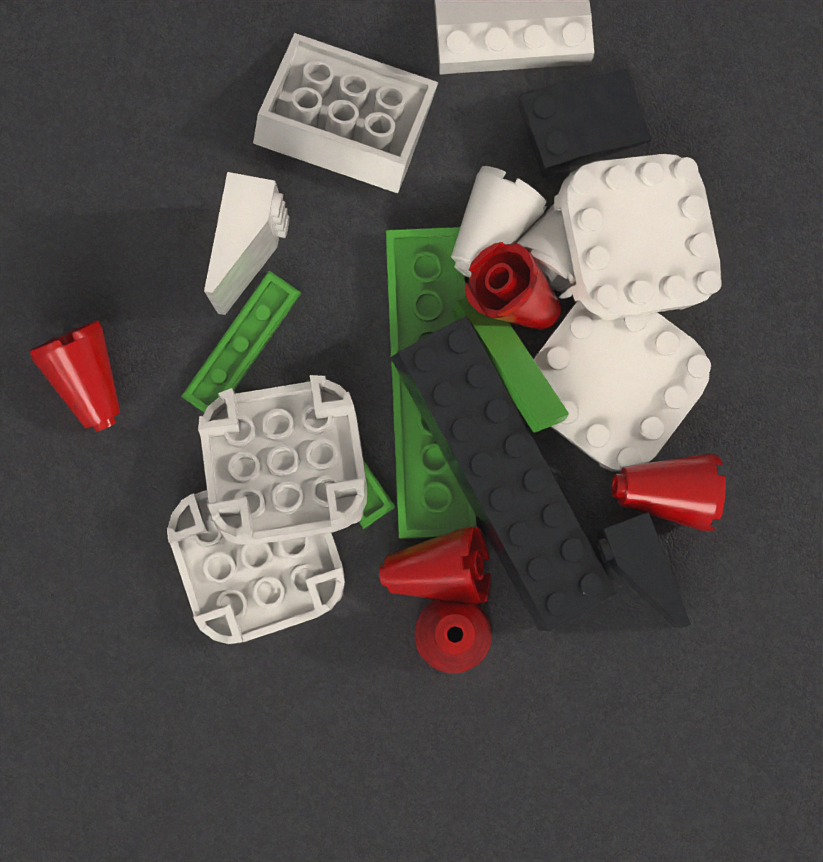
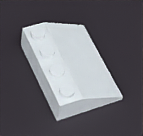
M434 0L439 74L587 65L592 62L594 42L589 0Z
M294 33L259 110L253 144L398 193L412 159L438 82Z
M227 172L204 290L218 314H227L277 249L279 237L286 238L290 216L287 215L283 194L279 193L276 181Z

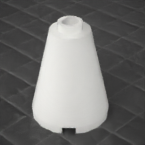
M482 166L476 176L451 258L456 262L454 268L469 278L471 276L469 267L482 250L494 243H516L544 214L547 207L545 206L546 200L527 183L518 178L515 183L503 179L506 172L490 166Z
M553 204L516 243L522 245L533 255L552 289L560 291L559 298L565 299L572 296L570 287L576 285L562 211H555Z

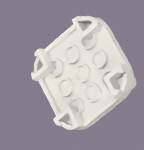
M657 154L596 161L571 172L563 181L559 194L554 196L555 211H562L576 280V285L570 287L575 302L580 300L589 311L599 316L598 320L612 321L619 317L680 309L681 311L707 300L713 293L719 291L721 288L720 258L705 186L698 172V166L693 159L688 157L681 158L678 155Z
M578 300L533 359L569 413L565 421L550 427L598 462L599 466L611 472H620L621 468L625 466L649 463L659 453L703 394L709 381L710 360L694 339L658 312L619 317L612 321L598 320L599 316L589 311Z
M310 375V382L237 394H234L233 388L218 393L219 398L207 407L203 416H199L198 431L201 436L209 501L207 505L216 528L228 542L257 545L319 535L344 529L361 520L363 509L367 504V482L358 422L351 396L340 385L326 380L325 376Z
M207 490L197 494L193 493L182 499L172 512L167 528L168 543L171 545L191 605L193 618L200 631L204 632L211 639L226 644L246 642L320 617L332 610L342 598L345 585L344 571L332 533L257 545L230 543L216 528L207 505L209 503Z

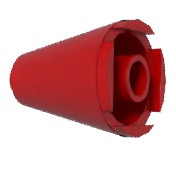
M494 243L482 250L472 261L469 267L471 272L469 285L465 282V293L469 304L480 314L538 330L547 329L557 321L561 312L560 301L533 255L522 245L517 243Z
M99 320L67 332V334L53 338L29 350L32 357L31 360L85 429L93 426L95 432H98L117 423L114 416L120 413V407L103 327H101Z
M707 453L625 466L621 468L619 474H615L613 477L612 496L618 499L620 506L642 513L649 512L652 516L699 531H714L716 527L711 525L712 520L721 519L725 502V475H718L716 466L723 465V462L717 454Z
M466 526L389 554L385 557L384 563H381L379 567L380 582L382 586H387L392 594L468 604L485 603L490 594L491 573H484V561L489 560L484 535L479 527Z
M436 599L423 609L417 619L415 626L417 649L422 658L439 671L446 673L468 671L485 658L491 646V623L485 611L478 604ZM455 626L462 630L463 635L459 642H451L448 639L447 632L451 627Z

